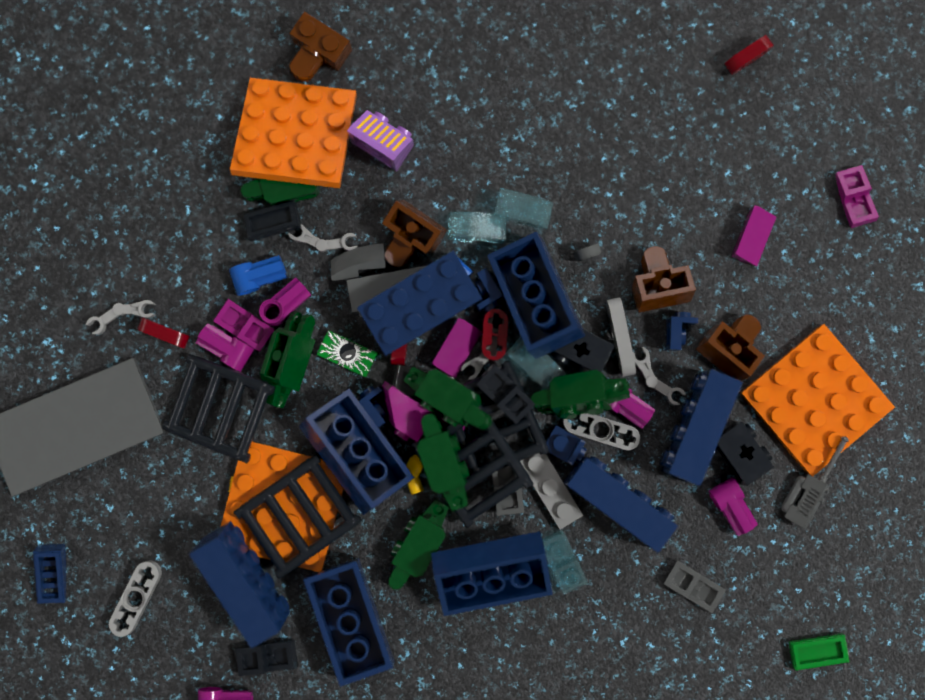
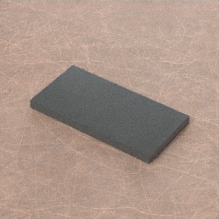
M131 358L0 413V469L12 497L166 433L162 428L163 424L136 358Z

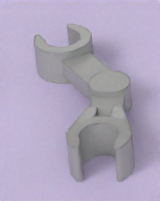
M302 224L301 236L295 237L288 233L293 241L310 244L320 252L342 248L350 251L358 248V246H346L347 239L357 238L353 233H347L340 239L324 240L312 235Z
M143 300L134 304L116 303L112 309L102 316L89 318L86 325L91 326L95 321H98L100 328L92 334L100 335L105 332L107 324L124 314H134L144 318L155 317L156 314L153 313L145 314L144 307L148 304L156 305V303L150 300Z
M490 318L488 323L492 324L493 318ZM493 328V333H498V329ZM492 336V344L486 347V350L491 351V356H496L497 336ZM482 353L480 356L466 362L462 366L461 372L467 366H473L475 373L469 378V380H473L478 376L482 367L489 359Z
M641 348L644 353L642 361L636 359L633 351L635 365L642 372L646 386L665 395L670 404L680 405V403L672 399V393L677 391L685 396L684 390L679 387L671 388L654 376L651 369L649 351L646 348Z

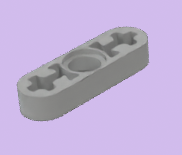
M621 298L606 300L607 314L620 374L622 377L635 375L636 366Z
M588 413L579 415V420L588 423V417L593 418L589 424V434L583 433L586 429L585 427L576 426L575 430L571 429L572 424L568 422V419H563L562 421L565 430L571 434L619 449L633 450L640 442V434L636 428L597 415H590ZM598 422L606 423L609 428L607 436L603 438L597 437L593 431L595 424ZM614 425L619 427L616 431L618 433L626 434L627 430L631 431L630 435L634 437V441L628 442L627 446L623 445V439L614 437V443L610 442L609 440L614 434Z
M145 561L135 568L109 621L110 631L114 635L124 637L135 630L161 578L162 570L158 563ZM151 567V574L154 575V578L147 579L144 587L135 585V582L139 584L145 577L142 570ZM131 591L141 593L143 597L141 605L133 606L130 604L128 597ZM127 611L136 612V615L131 613L126 620L129 627L121 630L117 619L124 618Z

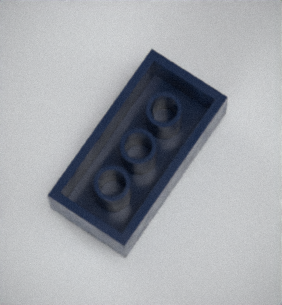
M537 231L487 255L528 353L535 359L586 336L547 246Z
M453 250L357 308L385 356L477 303L482 297Z
M713 369L701 371L700 375H695L690 389L694 390L690 400L686 399L680 411V414L683 415L680 425L676 424L671 432L670 439L673 440L669 450L665 449L659 464L662 465L661 472L687 483L701 486L743 382Z
M347 389L306 417L299 425L301 431L363 515L414 478L350 389Z
M590 456L589 459L583 457L563 483L648 547L659 553L678 527L672 521L675 516L658 505L655 508L650 505L651 498L637 489H634L632 492L627 488L630 484L627 480L614 472L611 475L604 471L607 466L596 457Z
M230 521L203 537L189 555L249 646L253 648L280 632L290 613V607L286 598L279 595L274 588L275 584L271 575L267 572L265 573L259 565L260 560L256 552L252 549L250 550L244 542L245 537L241 529L234 526Z
M540 531L431 553L435 582L444 616L553 595L546 552Z
M357 558L308 575L304 579V583L339 686L341 687L392 669L395 661L360 559Z

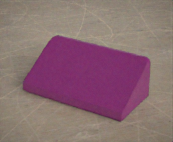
M753 205L750 208L731 257L757 267L776 216L757 205Z
M459 317L433 360L432 365L456 378L482 331Z

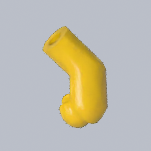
M413 455L409 458L406 465L414 476L407 483L411 495L424 491L419 478L424 467L418 456Z

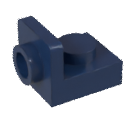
M487 268L477 273L478 281L475 284L481 295L487 294L489 298L477 304L476 308L479 312L484 309L487 313L491 309L500 306L499 300L503 296Z
M674 312V317L667 318L665 351L681 350V345L686 343V330L682 329V325L698 324V318L691 317L689 312Z
M370 386L359 394L362 398L359 402L376 426L380 428L386 424L383 418L387 414L378 402L373 405L371 400L381 394L383 390L380 386L376 389Z
M557 425L554 426L546 441L549 453L570 465H573L575 461L579 463L587 450L583 447L586 441L579 439Z

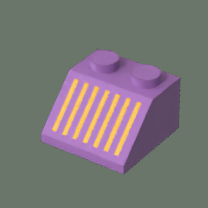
M367 110L347 130L352 144L397 172L414 146L413 139L410 138L412 134L401 126H398L396 129L388 124L389 119L377 111L373 114Z

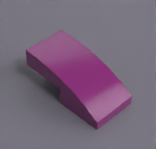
M860 165L836 172L837 186L850 228L877 221L879 216L869 194L872 188L863 166Z
M230 299L226 300L213 319V322L259 352L275 330Z

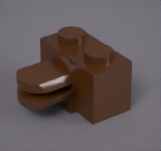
M305 11L289 33L293 43L300 47L290 62V69L293 76L302 82L310 81L324 63L338 72L352 51L350 40Z
M396 200L382 222L383 225L395 232L393 239L385 250L384 256L389 264L404 266L409 263L417 249L426 254L434 253L448 229L405 200Z
M652 246L644 251L641 260L644 274L635 276L631 288L638 313L691 302L696 288L689 265L672 268L665 250L658 246Z
M752 315L739 317L731 327L723 321L708 330L695 348L727 376L739 381L751 377L765 357L764 354L753 346L754 340L760 333L761 325Z

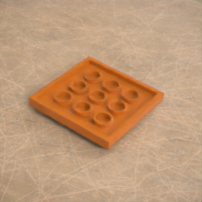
M250 78L230 167L231 175L340 188L349 142L347 130L352 125L357 97L356 90Z
M821 324L740 392V395L798 464L811 476L817 474L829 463L842 440L841 437L846 436L849 440L841 451L842 453L895 408L825 324Z
M252 441L248 452L251 454L250 461L248 463L237 462L221 526L231 521L234 526L239 527L243 532L244 542L248 548L254 550L258 557L269 559L242 518L238 519L234 515V511L312 456ZM320 459L321 463L319 465L342 497L344 488L323 459ZM309 471L297 479V481L332 530L335 526L338 510L314 475ZM288 486L274 496L308 546L322 537ZM266 503L252 511V514L285 562L299 553ZM329 545L298 567L315 572L323 571Z

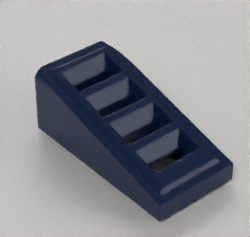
M65 544L38 545L33 551L37 604L65 603ZM44 566H56V569L44 570ZM57 577V581H44V578ZM58 588V592L44 593V589Z

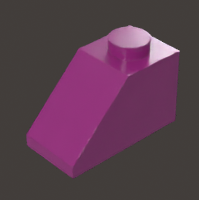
M385 381L382 387L389 422L396 428L394 433L406 441L412 438L418 442L424 433L421 423L423 416L428 415V413H435L420 405L418 401Z

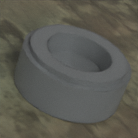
M598 243L577 250L573 254L575 260L579 262L599 255L602 251Z

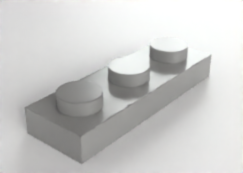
M537 453L520 461L533 481V487L560 530L583 516L546 454L540 455V453Z

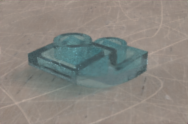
M500 188L494 216L520 221L524 225L548 229L553 202Z
M450 212L448 214V239L472 244L476 240L503 244L506 241V215L484 212Z
M522 337L505 354L542 390L550 389V382L554 377L566 375L561 367L547 354L537 359L529 354Z
M563 529L543 538L547 561L563 595L588 584Z

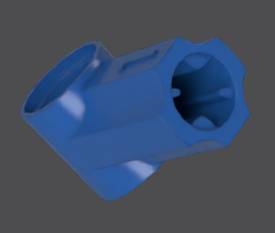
M280 255L253 264L252 262L239 264L229 269L237 296L255 292L261 286L287 278Z

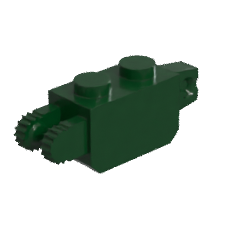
M257 179L249 183L246 182V184L241 186L240 190L242 196L247 201L265 200L269 205L274 206L291 200L301 202L316 198L321 186Z
M293 311L289 314L284 329L278 328L273 332L260 371L261 380L275 386L274 393L268 395L266 401L269 405L283 408L291 390L298 392L300 390L316 341L311 338L315 325V319L312 315L305 314L302 316L300 312Z
M414 367L409 370L404 381L416 391L414 395L422 399L420 405L433 413L436 409L444 413L442 419L455 427L458 423L466 427L470 423L482 430H487L491 426V416L479 409L481 405L480 395L437 369L430 370L428 373Z
M598 370L554 377L550 382V389L534 392L531 400L536 404L534 407H536L539 413H555L559 418L573 419L577 415L586 413L598 415L603 413L604 410H611L612 403L630 398L629 383L626 378L606 379Z
M428 413V415L423 416L421 421L425 438L420 440L417 450L431 490L438 494L443 493L451 510H457L468 505L465 484L467 483L466 477L470 476L465 460L460 461L457 451L461 450L456 434L451 435L450 430L443 431L441 422L438 420L439 418L435 414Z
M435 499L424 514L420 513L417 519L412 516L404 530L409 534L404 542L398 540L390 553L394 556L392 564L395 565L388 580V584L392 589H401L410 575L414 577L422 576L432 560L431 553L437 552L446 534L442 524L449 507L441 501Z

